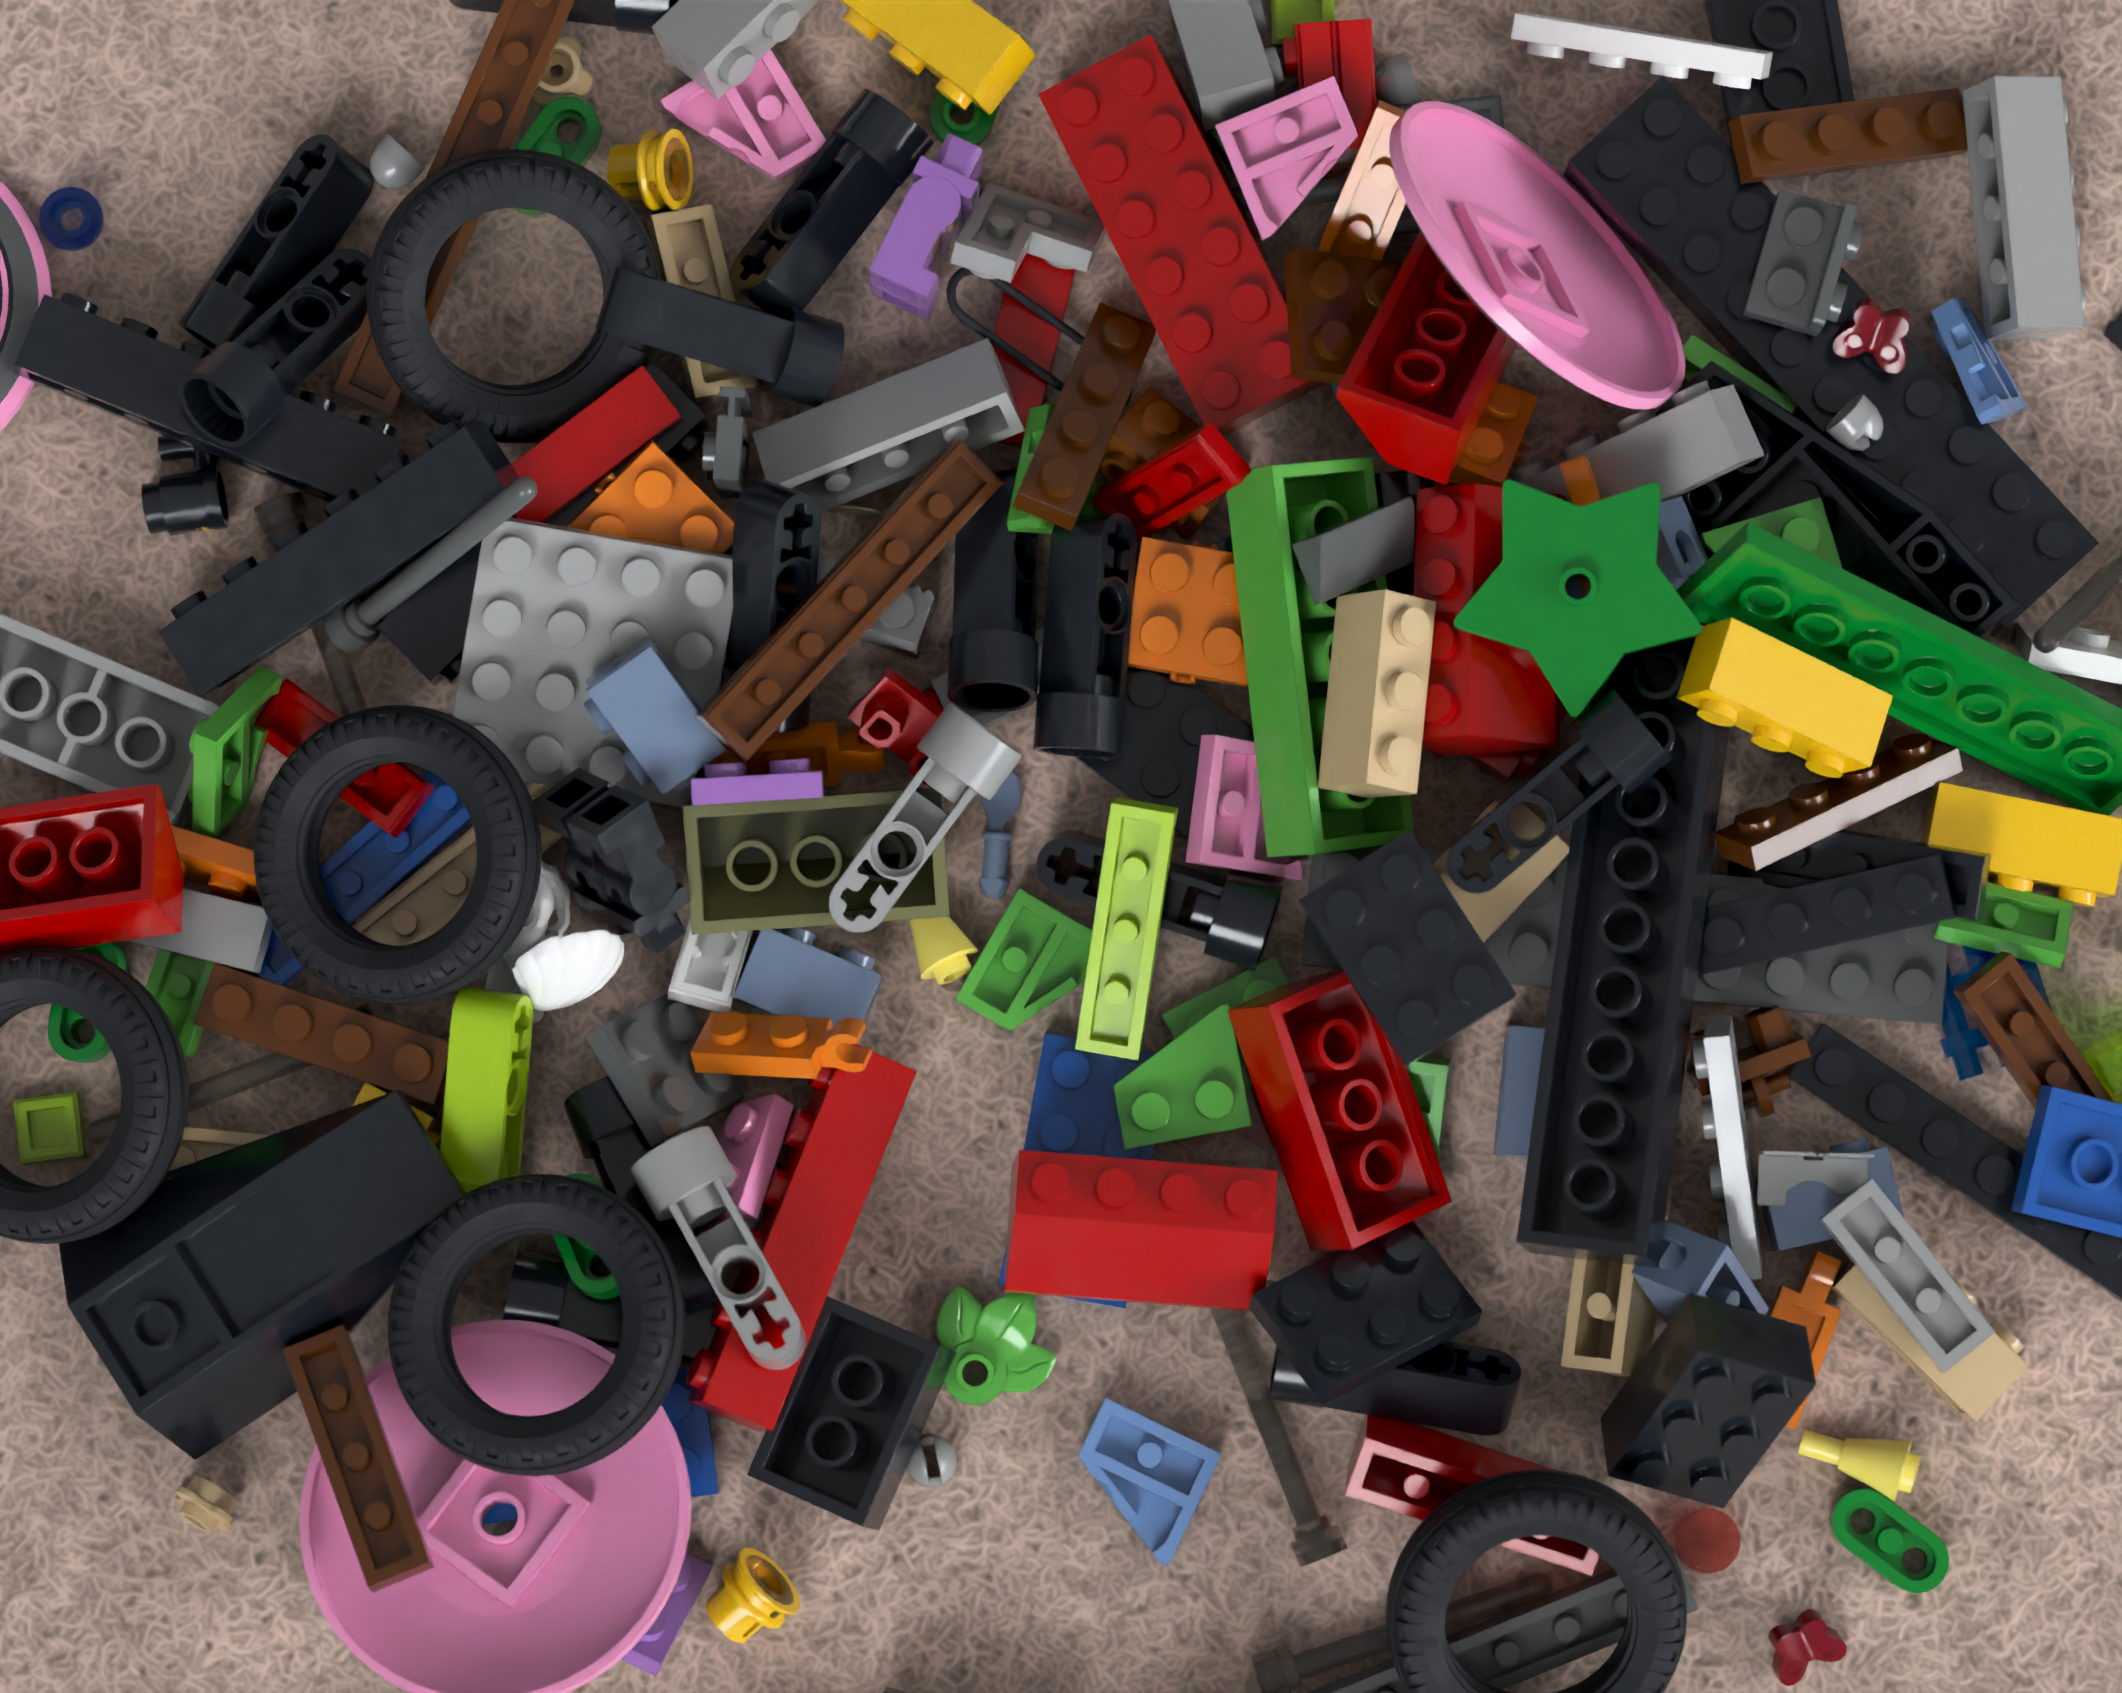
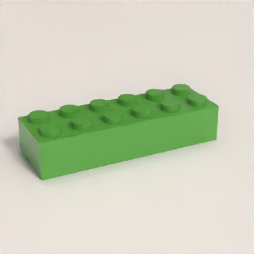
M1373 457L1252 468V471L1240 484L1226 491L1267 857L1313 855L1385 845L1409 829L1415 837L1410 795L1366 798L1318 788L1337 596L1321 604H1314L1292 544L1378 507ZM1386 575L1341 595L1387 590Z

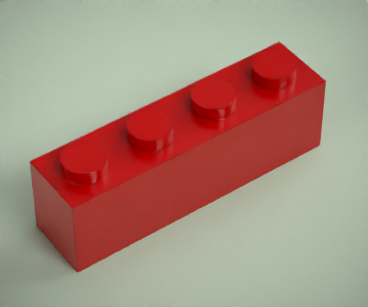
M1367 1414L1348 1463L1345 1495L1424 1520L1446 1499L1458 1491L1486 1478L1514 1471L1558 1470L1414 1423ZM1528 1536L1500 1544V1546L1591 1576L1600 1556L1582 1544L1554 1536Z

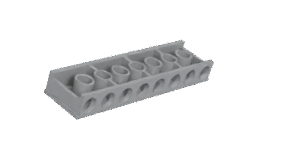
M0 613V754L92 793L158 784L162 789L170 824L184 829L193 804L188 798L189 787L193 779V754L189 749L190 738L198 722L203 718H209L220 706Z

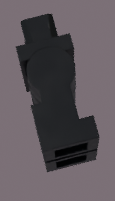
M578 767L533 800L539 824L561 834L568 848L565 852L564 863L569 877L579 883L572 890L579 906L603 917L608 928L619 935L632 932L637 934L643 946L655 953L663 951L684 935L685 929L676 911L691 900L684 885L677 882L675 872L669 865L661 862L656 850L666 842L646 799L617 785L612 787L610 782Z

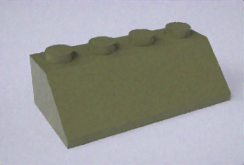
M918 787L916 789L943 810L942 794L932 787ZM906 788L826 794L820 798L684 805L683 818L689 898L691 900L692 935L838 925L829 909V898L832 889ZM893 831L883 836L880 841L879 852L886 864L891 867L902 868L914 861L917 848L910 835L902 831ZM945 836L882 921L950 917ZM866 859L859 868L862 871L871 873V876L859 891L855 892L847 887L842 894L849 901L845 912L853 918H856L861 912H866L870 916L876 912L877 909L870 903V899L881 882L886 885L890 892L898 884L897 881L878 874Z

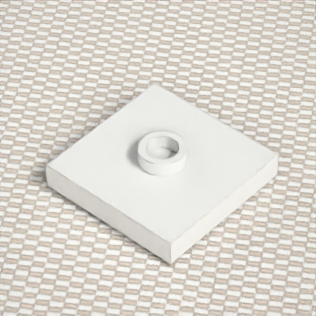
M2018 622L2014 646L2024 660L2047 671L2122 684V642L2111 640L2110 634L2083 627H2072L2071 632Z

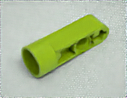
M465 986L457 994L453 1005L440 1153L466 1194L493 1181L522 1175L520 1174L533 1028V1004L527 995Z

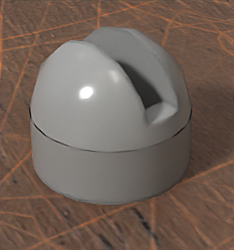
M1407 52L1389 57L1377 65L1375 68V85L1378 100L1393 106H1405L1421 101Z
M389 134L374 148L370 158V170L374 179L380 185L390 189L408 186L425 169Z
M1862 393L1849 401L1831 419L1825 430L1845 448L1863 451L1870 447L1868 437L1878 440L1882 436L1884 426L1877 407Z
M928 1435L923 1438L921 1437L907 1466L908 1473L912 1479L926 1487H938L947 1483L953 1477L958 1464L957 1453H955L953 1445L945 1438H940V1436ZM935 1444L941 1476L928 1478L927 1462L922 1447Z

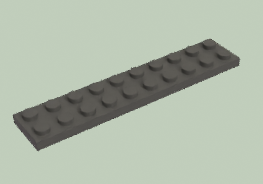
M1384 845L1313 854L1311 857L1308 894ZM1421 847L1432 864L1447 851L1446 849ZM1566 860L1559 864L1485 943V946L1503 974L1513 986L1551 989L1568 864ZM1710 874L1706 907L1789 888L1765 885L1762 878ZM1306 916L1302 966L1339 969L1340 967ZM1937 923L1706 975H1700L1698 967L1694 1002L1750 1008H1772L1771 1006L1778 1005L1783 1011L1940 1025L1942 1024L1949 942L1933 939Z

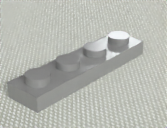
M1732 1014L1710 1016L1705 1019L1703 1039L1693 1040V1054L1697 1079L1709 1078L1711 1100L1701 1101L1705 1139L1717 1138L1719 1160L1710 1161L1709 1163L1712 1195L1714 1200L1725 1199L1728 1220L1718 1221V1241L1730 1247L1750 1280L1762 1279L1764 1254Z

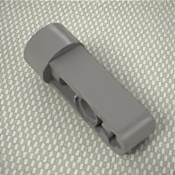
M950 702L917 746L929 758L832 889L829 898L831 915L835 922L847 931L861 933L878 926L977 792L986 799L991 800L1022 758V755ZM922 781H925L940 794L956 804L950 814L916 790ZM902 831L913 838L917 853L911 864L902 868H895L883 861L880 856L879 845L881 839L887 833ZM866 859L878 874L895 880L898 884L890 892L886 885L881 882L870 899V903L877 909L872 916L866 912H861L856 918H853L845 912L849 901L842 894L847 887L852 891H859L871 876V873L862 871L859 868Z
M709 1126L694 1128L652 1149L631 1167L630 1173L656 1220L666 1221L675 1218L752 1359L760 1366L770 1370H781L790 1367L798 1361L804 1351L805 1333L793 1307L727 1191V1188L736 1180L737 1174L712 1129ZM725 1212H729L731 1218L697 1237L694 1236L693 1230L712 1222ZM740 1264H749L756 1267L760 1271V1278L753 1290L745 1294H734L725 1288L726 1276L733 1267ZM772 1297H776V1300L769 1301ZM764 1306L779 1330L790 1327L782 1333L786 1344L775 1350L769 1342L757 1345L763 1341L765 1335L753 1312ZM741 1314H746L744 1318L739 1317Z

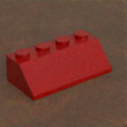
M1420 230L1337 388L1336 397L1387 464L1448 485L1517 345L1505 336L1459 288L1440 263Z
M1474 483L1417 489L1413 596L1436 602L1422 747L1441 757L1559 748L1560 699L1529 651L1461 631L1453 623L1460 611L1503 561L1502 487ZM1547 493L1566 501V497L1561 494Z
M158 784L0 808V955L31 947L79 948L182 932L184 874L162 789Z
M1340 968L1277 987L1227 1010L1310 1251L1352 1250L1452 1202L1407 1068H1404Z
M1019 1150L1011 1170L1004 1292L1251 1311L1248 1306L1252 1294L1265 1288L1267 1283L1275 1232L1278 1170Z

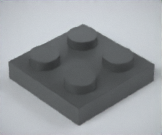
M668 993L599 1026L585 1036L651 1148L726 1110L745 1097L732 1074L695 1072L690 1052L703 1027L690 1005L669 1000Z

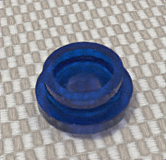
M66 187L53 192L44 201L39 214V223L44 236L51 244L62 250L78 251L87 248L97 240L103 229L104 215L99 202L92 194L81 188ZM70 209H77L83 213L81 226L76 230H65L61 224L63 214Z

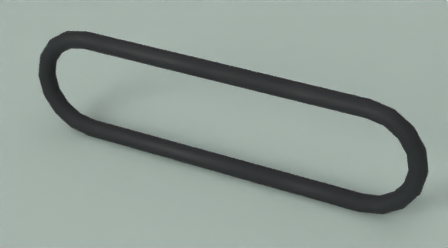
M964 267L958 269L950 277L946 288L947 303L951 312L963 324L983 338H988L990 343L1061 392L1065 383L967 315L959 307L956 300L957 285L963 277L974 274ZM987 279L1077 344L1082 345L1085 338L1083 335L1017 288L1000 279ZM1131 392V394H1130V396H1129V399H1128V401H1127V403H1126V406L1129 404V401H1130L1132 392Z

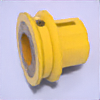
M669 128L663 134L660 131L650 129L643 134L640 143L615 144L608 155V184L626 201L643 200L651 211L661 212L666 206L671 210L683 209L687 206L693 185V163L685 136L678 129Z
M744 1547L737 1553V1562H728L722 1568L724 1584L707 1599V1604L705 1605L706 1612L713 1624L730 1640L744 1644L763 1625L771 1629L780 1628L785 1623V1614L793 1615L800 1609V1598L788 1576L774 1561L754 1548Z

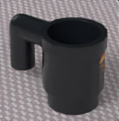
M158 437V449L162 462L193 457L194 471L161 476L157 482L142 484V504L149 532L155 534L168 531L172 536L210 529L220 530L228 528L229 512L225 485L219 468V458L169 437Z

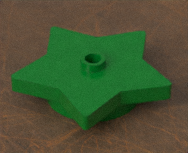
M1509 479L1504 481L1502 486L1503 561L1453 621L1454 626L1461 631L1529 651L1568 713L1573 718L1580 717L1625 654L1695 637L1702 633L1703 628L1700 622L1657 566L1661 486L1657 482L1649 483L1580 507ZM1583 574L1589 578L1591 590L1586 597L1573 599L1567 594L1565 585L1572 575Z

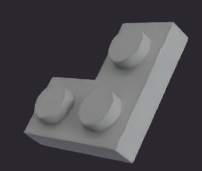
M988 183L955 241L950 263L967 268L978 277L1000 279L1011 283L1026 253L1044 258L1049 264L1057 268H1074L1087 273L1102 244L1105 227L1100 219Z

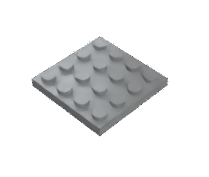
M510 517L481 541L452 716L470 724L492 740L512 762L525 782L553 786L579 767L610 782L612 787L617 785L646 799L648 802L677 807L692 804L691 779L703 777L705 766L664 795L661 794L653 781L642 786L621 756L629 749L615 729L605 735L584 707L583 703L591 698L586 690L589 687L586 684V679L644 638L650 636L695 700L703 708L719 691L733 613L732 555Z

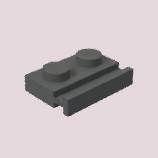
M720 386L719 397L727 416L718 415L716 432H705L702 465L703 470H707V480L714 481L720 497L738 498L742 490L747 486L751 439L744 417L752 418L753 407L746 388Z

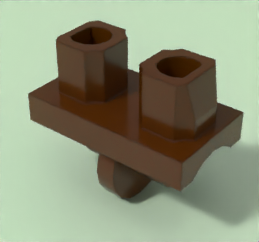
M1778 1005L1771 1006L1772 1008H1759L1744 1015L1754 1045L1737 1051L1740 1081L1746 1082L1745 1085L1741 1086L1743 1103L1746 1105L1753 1102L1761 1118L1774 1114V1106L1770 1095L1791 1088V1083L1785 1070L1764 1078L1762 1074L1811 1057L1806 1039L1792 1029ZM1704 1029L1689 1034L1690 1053L1694 1067L1688 1069L1687 1073L1693 1088H1698L1700 1094L1706 1096L1711 1094L1709 1078L1697 1079L1693 1054V1040L1703 1039Z

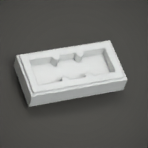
M690 916L668 989V999L715 1012H731L735 999L733 995L740 981L755 930L692 935Z

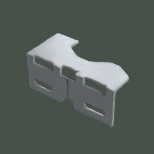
M1758 1152L1757 1205L1786 1206L1787 1191L1804 1181H1820L1839 1194H1850L1868 1180V1159L1874 1158V1154ZM1804 1156L1823 1157V1160H1804Z

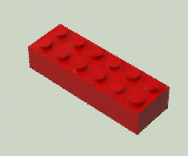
M1149 35L1039 93L1038 95L1203 425L1211 421L1224 436L1326 384L1327 382L1291 378L1286 292L1162 45L1152 35Z

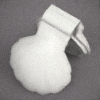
M543 861L541 862L538 890L530 914L513 944L488 970L485 987L487 990L529 996L533 1004V1023L541 1021L544 1011L568 1007L600 990L617 972L624 957V942L621 941L619 935L610 934L607 930L575 932L563 937V932L566 931L570 924V890L557 868L545 864ZM556 909L558 921L549 928L551 933L545 936L549 918L553 910Z

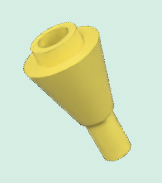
M950 917L909 920L921 979L929 980L935 978L939 985L953 982L971 971L972 965L970 961L978 954V949Z
M1804 1430L1798 1450L1799 1455L1837 1465L1838 1470L1874 1491L1881 1493L1893 1502L1896 1501L1899 1490L1907 1493L1912 1492L1921 1456L1909 1453L1912 1440L1846 1438L1843 1441L1809 1430Z

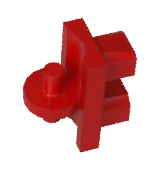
M888 667L871 689L851 706L847 718L860 727L859 735L876 748L886 747L905 761L910 767V774L915 777L929 758L917 746L944 709L937 705L939 697L933 689L927 687L921 692ZM922 781L927 787L930 786L925 781Z

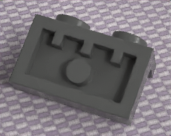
M1780 189L1776 195L1742 315L1812 336L1819 334L1826 320L1837 322L1847 292V285L1837 283L1843 259L1855 260L1865 224L1855 222L1859 203L1846 200L1843 206H1838Z

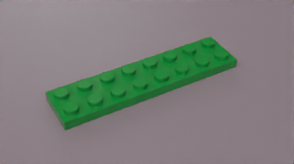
M1747 522L1677 589V593L1698 621L1708 625L1728 618H1734L1891 694L1893 697L1888 715L1951 746L1957 747L1959 750L2080 810L2109 816L2122 805L2121 708L1750 522Z

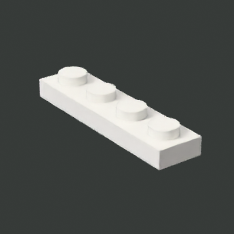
M1529 12L1515 13L1511 39L1528 42L1526 49L1528 54L1563 59L1565 48L1589 51L1588 63L1621 69L1626 68L1627 58L1652 62L1651 74L1688 79L1689 68L1714 72L1713 84L1742 89H1750L1752 78L1761 80L1769 77L1773 52Z

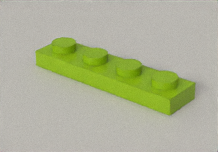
M1114 797L1111 802L1075 1050L1137 1061L1140 1058L1176 826L1177 807Z

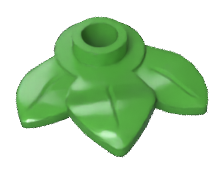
M956 1286L947 1295L937 1318L936 1335L942 1346L957 1352L944 1380L946 1388L955 1399L968 1405H983L994 1400L1002 1391L1028 1392L1033 1390L1049 1376L1057 1357L1044 1347L1031 1343L1037 1322L1036 1306L1032 1294H1007L990 1302L984 1309L977 1299L962 1286ZM973 1360L981 1361L988 1370L986 1381L978 1386L968 1384L963 1378L964 1366Z

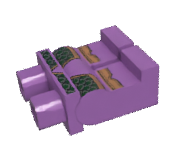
M948 133L935 161L920 156L913 171L914 184L908 190L869 269L873 296L929 322L940 300L938 274L934 273V270L942 254L954 248L955 241L962 230V220L965 222L968 220L979 200V182L977 181L983 171V164L979 162L983 155V149Z

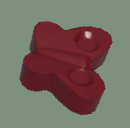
M1861 299L1856 304L1854 319L1845 323L1834 335L1833 350L1838 356L1844 358L1857 356L1866 351L1873 353L1883 370L1888 373H1898L1905 367L1908 352L1903 336L1908 332L1911 321L1910 315L1906 310L1900 308L1884 312L1873 299Z
M1815 1609L1803 1611L1797 1617L1795 1623L1791 1625L1782 1624L1775 1626L1768 1635L1769 1641L1776 1650L1772 1661L1773 1672L1779 1681L1786 1686L1795 1685L1801 1680L1810 1661L1816 1659L1825 1662H1835L1841 1660L1847 1652V1646L1838 1632L1826 1626L1824 1620Z

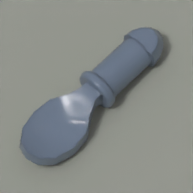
M1015 769L1011 771L991 800L981 795V805L987 815L989 831L982 832V838L985 841L982 878H979V886L982 893L992 900L1000 899L1005 895L1010 880H1007L1009 843L1013 839V834L1007 833L1006 826L1019 810L1023 796L1020 776Z

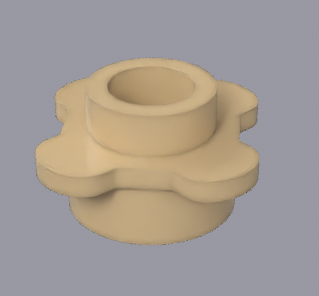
M564 36L558 40L533 96L534 101L538 105L545 107L557 98L571 94L581 97L590 92L593 79L590 73L583 70L579 58L582 47L575 38ZM556 66L563 69V74L560 77L551 75L552 69Z
M194 1476L187 1488L178 1486L175 1491L177 1494L175 1501L183 1506L179 1511V1515L183 1519L207 1533H212L216 1526L226 1532L230 1531L232 1528L231 1522L233 1521L230 1515L238 1504L231 1494L213 1482L199 1476Z

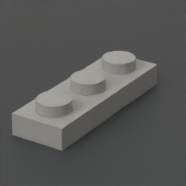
M1872 1178L1865 1181L1818 1219L1941 1373L1948 1371L1995 1333L1993 1328Z

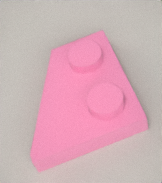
M771 49L755 64L752 73L744 82L737 86H732L719 100L714 98L694 80L660 100L663 109L668 115L775 182L809 163L826 141Z
M1334 76L1215 125L1262 241L1274 235L1358 138V133Z
M1216 734L1201 735L1185 862L1282 880L1301 881L1303 870L1300 860H1291L1290 856L1267 857L1254 742Z
M777 1094L736 1103L715 1136L737 1174L736 1180L727 1188V1191L745 1222L758 1219L794 1107L793 1104ZM727 1211L717 1219L698 1229L700 1232L707 1231L731 1218Z

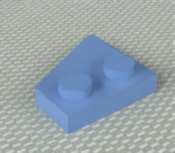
M1952 298L1932 310L1931 313L1937 326L1932 328L1934 338L1944 355L1950 361H1953L1966 395L1981 425L2007 419L2028 407L1991 340H1986L1985 330L1967 298Z
M1105 1397L1078 1457L1151 1550L1159 1563L1169 1566L1222 1453Z

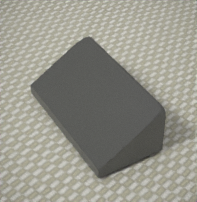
M1412 496L1386 503L1292 544L1315 605L1414 562L1415 508Z

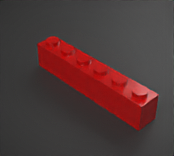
M851 1044L856 1047H862L857 1044ZM872 1051L869 1062L863 1071L847 1072L834 1067H821L816 1079H808V1085L814 1087L805 1111L798 1109L787 1127L784 1144L790 1146L781 1170L773 1169L762 1203L766 1208L757 1230L752 1227L749 1229L803 1327L806 1339L804 1351L798 1361L788 1368L770 1370L760 1366L752 1359L721 1301L718 1300L711 1317V1323L717 1325V1329L709 1349L701 1348L698 1351L688 1372L687 1384L693 1386L687 1402L755 1431H773L917 1071ZM740 1264L742 1267L733 1289L728 1287L726 1289L734 1294H745L753 1290L760 1278V1271L756 1267L749 1264ZM772 1297L769 1301L776 1300V1297ZM765 1306L753 1312L765 1335L763 1341L757 1345L769 1342L775 1350L786 1344L782 1333L790 1328L789 1326L779 1330L772 1321ZM741 1314L739 1317L744 1318L746 1314Z

